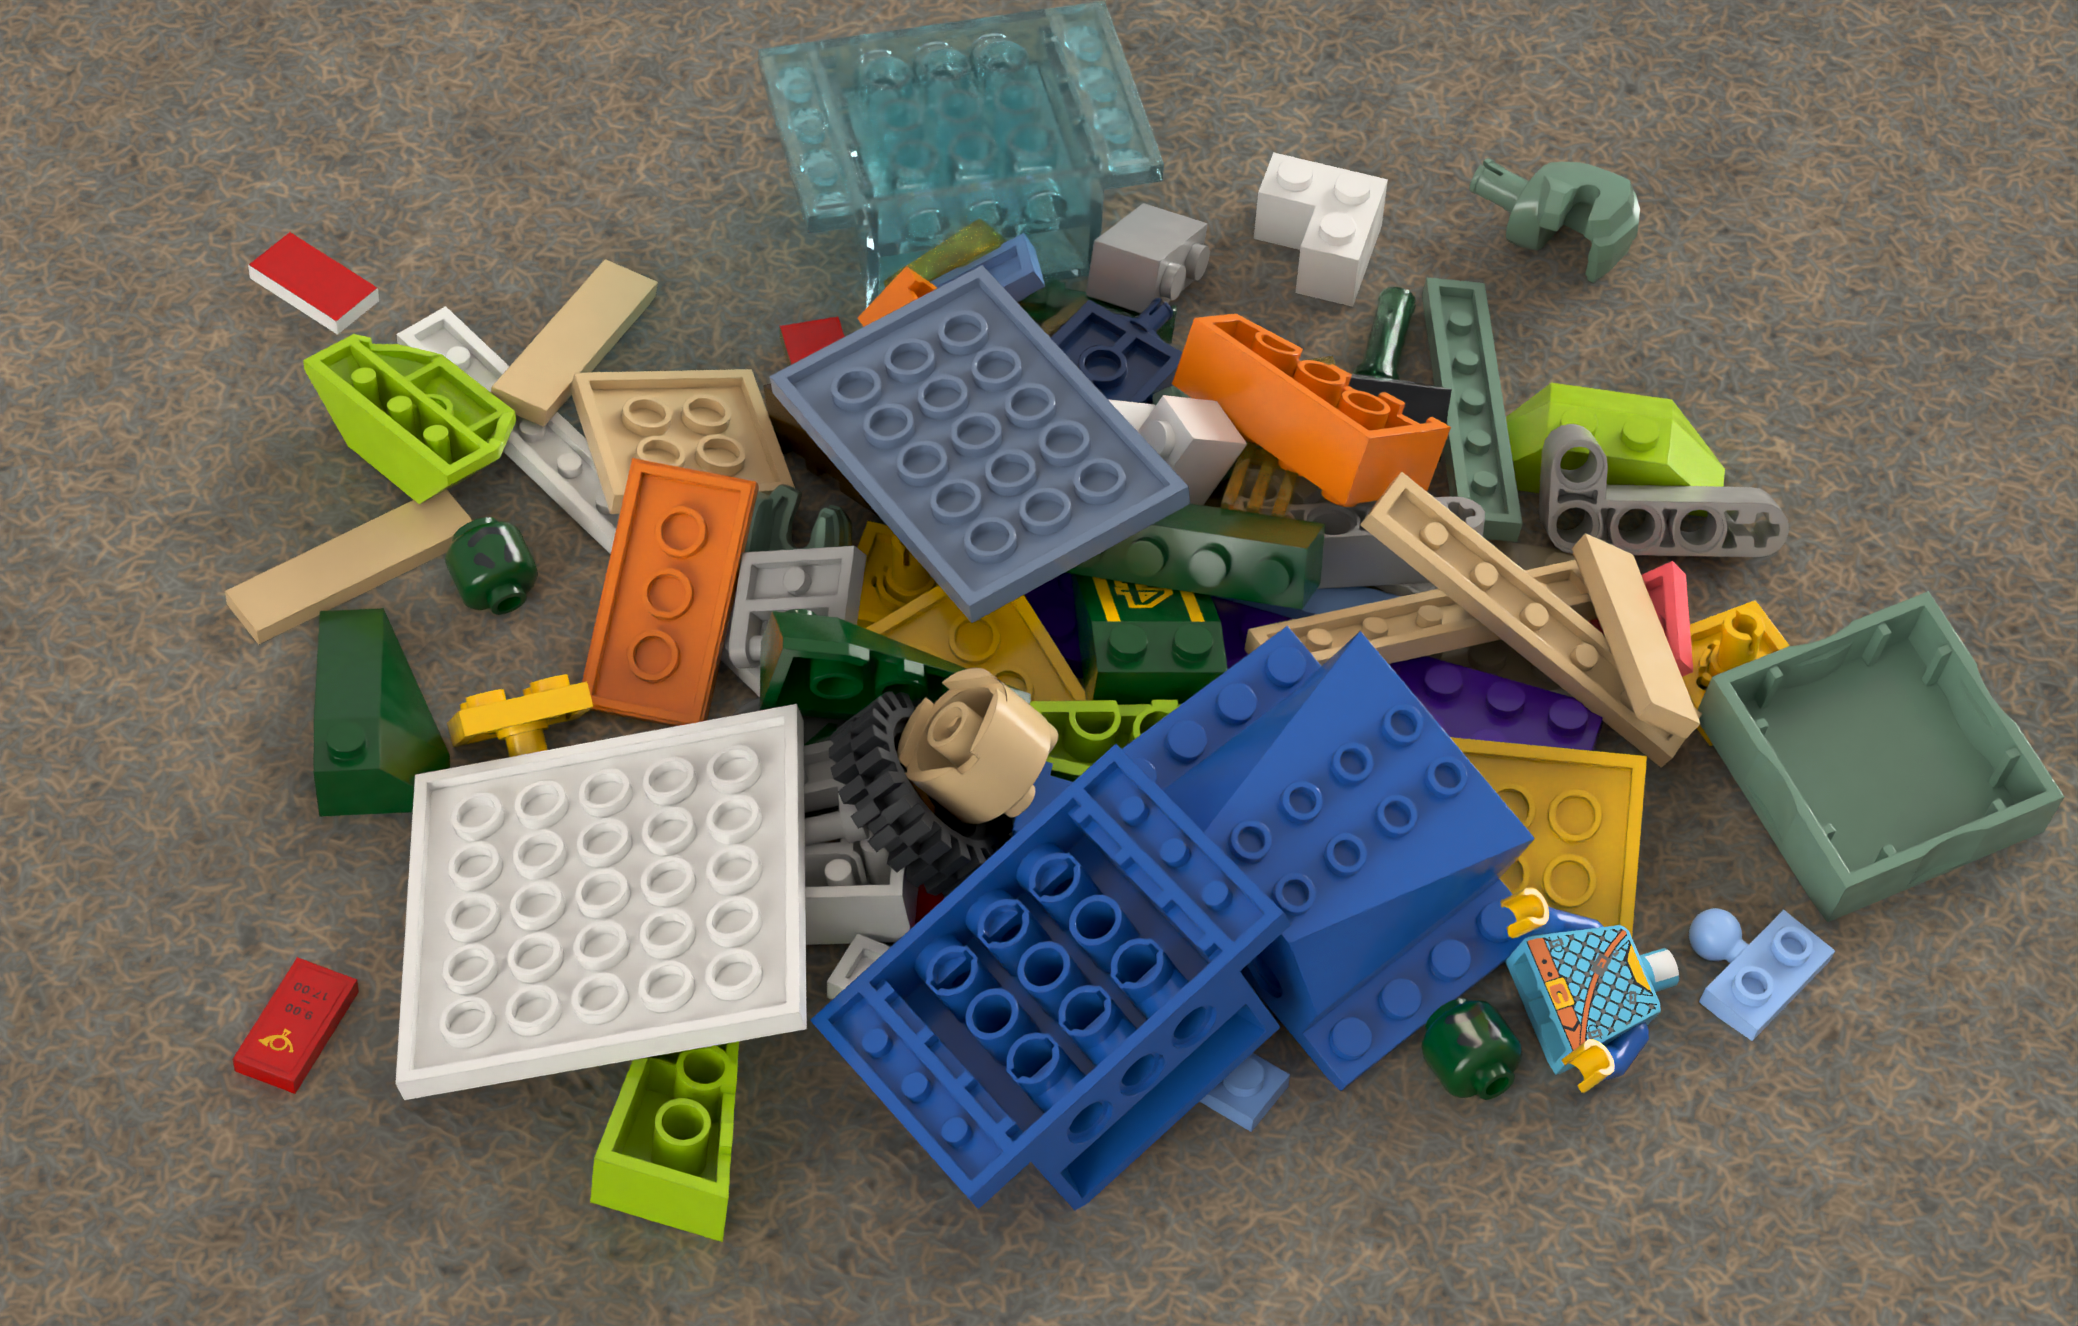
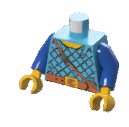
M1531 887L1501 900V907L1509 908L1517 922L1507 927L1509 937L1513 939L1524 934L1531 936L1525 938L1505 962L1547 1062L1555 1075L1566 1072L1576 1066L1584 1077V1080L1577 1085L1581 1093L1587 1092L1601 1081L1624 1075L1649 1040L1647 1025L1661 1012L1660 1002L1655 992L1676 986L1679 982L1678 967L1671 952L1666 948L1639 955L1629 930L1624 926L1604 927L1598 920L1549 907L1542 894Z

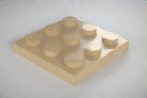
M752 369L574 373L571 387L572 398L610 514H620L632 458L756 481L759 485L758 490L769 496L780 484H786L795 488Z

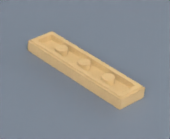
M605 259L494 383L491 393L513 409L515 415L544 427L572 395L571 387L574 373H588L594 370L650 305L656 296L658 282Z
M448 490L421 504L412 500L226 590L227 605L259 645L320 615V611H328L446 553L449 546L453 543L452 538L455 532L473 520Z
M1585 533L1573 546V555L1635 716L1638 720L1680 738L1687 739L1701 723L1633 554Z

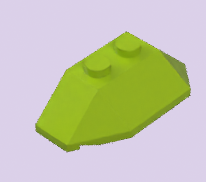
M352 334L303 360L306 374L347 446L418 504L471 477L498 460L516 422L513 409L442 354L400 344H372L370 337Z
M1550 383L1506 416L1517 490L1539 493L1544 441L1551 431L1567 424L1580 425L1592 433L1602 448L1608 465L1607 485L1724 486L1725 468L1672 399ZM1585 447L1571 448L1563 455L1560 467L1565 470L1580 468L1588 459L1589 449ZM1699 509L1691 511L1688 515L1707 517L1708 512Z

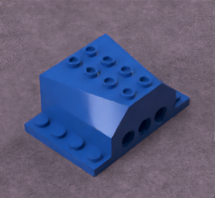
M1287 625L1122 748L1173 802L1284 912L1291 922V925L1240 972L1328 1080L1340 1091L1425 1026L1427 1020L1438 1008L1449 1001L1460 998L1503 964L1525 938L1531 937L1527 934L1513 939L1509 937L1507 927L1517 922L1509 908L1501 907L1500 901L1513 894L1500 878L1535 838L1361 631L1321 666Z
M1115 744L810 1021L978 1209L1031 1162L1073 1210L1076 1211L1089 1203L1280 1028L1277 1021L1240 971L1291 925V922L1284 912Z

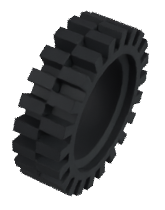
M893 691L886 692L838 727V730L832 734L830 740L834 744L829 747V758L836 762V764L830 768L834 780L845 784L838 791L843 804L855 805L858 811L850 817L858 829L866 825L870 829L873 836L867 842L876 853L884 847L889 852L887 864L896 873L906 867L907 881L917 888L924 883L927 893L937 896L942 892L945 898L1012 838L1008 834L1013 830V823L1010 818L1002 814L984 823L967 824L952 815L929 795L927 796L935 806L941 820L928 808L910 784L903 770L907 771V769L899 762L897 752L906 723L923 700L917 697L911 701L909 694L904 692H898L896 695H894Z

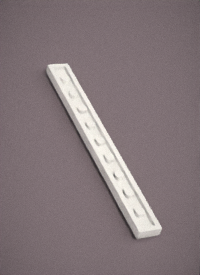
M446 306L397 334V344L444 355L490 392L494 383L509 368L493 350ZM558 412L544 427L515 415L516 422L503 452L611 554L620 514H610L586 438ZM734 598L721 661L760 697V666L757 668L739 669L732 664L729 657L728 649L735 604ZM769 620L762 621L761 635L764 634Z

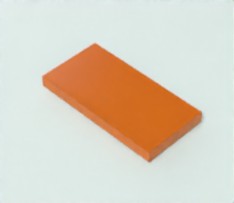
M632 458L582 682L587 681L593 704V707L590 709L591 711L673 727L708 720L737 589L742 553L745 552L759 485L756 481Z

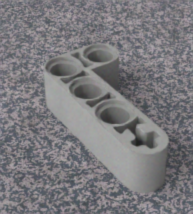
M1575 424L1561 425L1551 431L1544 441L1539 491V519L1553 544L1563 552L1573 554V546L1585 533L1633 555L1764 557L1780 550L1787 540L1789 533L1788 519L1773 498L1762 489L1753 487L1607 485L1608 465L1606 455L1592 433L1586 428ZM1585 447L1589 449L1588 459L1580 468L1565 470L1560 467L1563 455L1571 448ZM1574 507L1585 510L1584 519L1576 528L1562 530L1556 527L1558 517L1565 510ZM1637 508L1646 510L1645 521L1639 528L1632 531L1618 529L1619 521L1624 513ZM1699 509L1708 512L1707 520L1700 529L1694 532L1680 530L1682 519L1686 514ZM1725 511L1729 514L1732 520H1726L1724 514ZM1762 512L1767 519L1757 521L1754 531L1749 532L1744 524L1754 523L1756 514Z
M1251 469L1236 474L1231 480L1230 510L1325 524L1321 583L1317 589L1431 583L1360 526L1377 501L1358 503L1355 507H1342L1333 503L1292 505L1287 484L1282 477L1274 472ZM1434 497L1483 537L1485 511L1481 505L1464 497Z

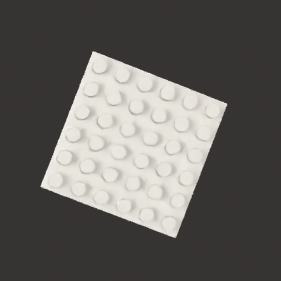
M797 704L415 775L395 1083L404 1100L807 1029L804 721Z

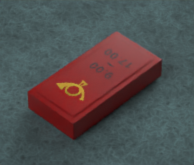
M297 957L233 1057L234 1071L296 1094L359 993L357 979Z

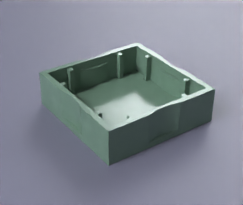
M1929 591L1854 620L1839 632L1825 639L1808 644L1788 646L1713 676L1698 707V711L1702 713L1699 718L1701 727L1806 894L1827 922L2043 833L2065 798L2018 725L1998 706L1983 683L1975 660Z

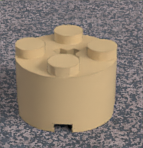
M969 668L959 671L942 682L950 690L935 703H932L925 697L910 716L898 745L899 762L906 767L907 773L905 774L913 784L964 823H984L997 818L1003 813L1008 817L1018 816L1029 807L1034 799L1035 787L1033 784L1042 771L1048 754L1057 743L1058 731L1042 714L983 668Z

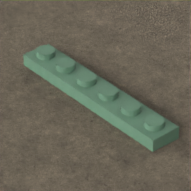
M1426 277L1422 292V302L1434 386L1452 389L1446 423L1451 429L1443 448L1450 496L1464 497L1481 505L1485 511L1483 537L1486 540L1517 542L1523 523L1485 283Z

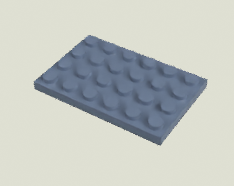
M983 265L769 376L772 392L971 623L1191 504L1189 486Z

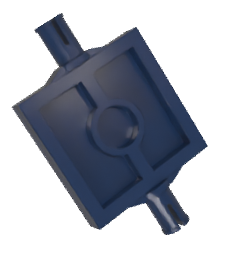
M1160 298L1152 300L1151 304L1137 318L1114 314L1095 302L1088 300L1051 337L1056 345L1108 400L1153 404V394L1173 386L1172 381L1182 355L1181 351L1163 342L1156 333L1173 317L1171 306L1166 301L1161 305L1162 299Z

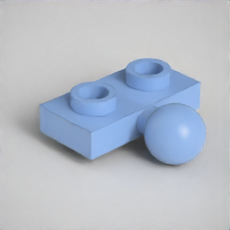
M1713 908L1701 912L1694 918L1689 929L1690 944L1700 957L1709 961L1726 960L1730 963L1705 988L1699 1003L1751 1041L1830 962L1835 953L1833 948L1785 910L1750 944L1742 939V929L1736 917L1723 909Z

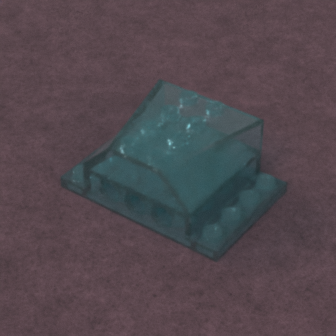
M1105 1L758 49V67L807 233L855 227L866 308L906 266L930 282L1022 233L1027 236L1036 250L1044 282L1089 276L1094 240L1101 236L1104 190L1163 181L1164 163Z

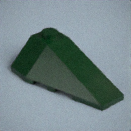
M384 608L320 611L313 773L319 817L413 812L415 775L450 768V754Z
M791 609L785 612L772 611L761 640L760 711L797 704L802 716L849 720L879 696L893 691L894 695L898 692L908 693L911 701L917 697L924 700L926 697L932 703H935L950 690L942 682L951 675L967 668L838 617L819 616L806 609ZM1005 684L1030 704V693Z

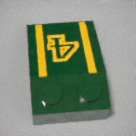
M1071 574L1086 701L1116 700L1118 705L1151 704L1152 700H1178V704H1183L1228 670L1221 621L1210 595Z

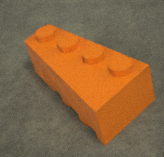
M1238 314L1194 318L1172 385L1191 398L1217 401L1243 439L1249 444L1261 446L1278 458V465L1291 474L1305 477L1322 489L1321 494L1326 500L1342 507H1355L1358 503L1378 501L1391 482L1401 472L1425 491H1428L1450 432V426L1433 417L1428 418L1426 423L1420 424L1402 415L1405 402L1386 392H1382L1376 397L1351 388L1348 385L1352 374L1333 364L1328 365L1313 360L1300 361L1299 359L1303 351L1301 347Z

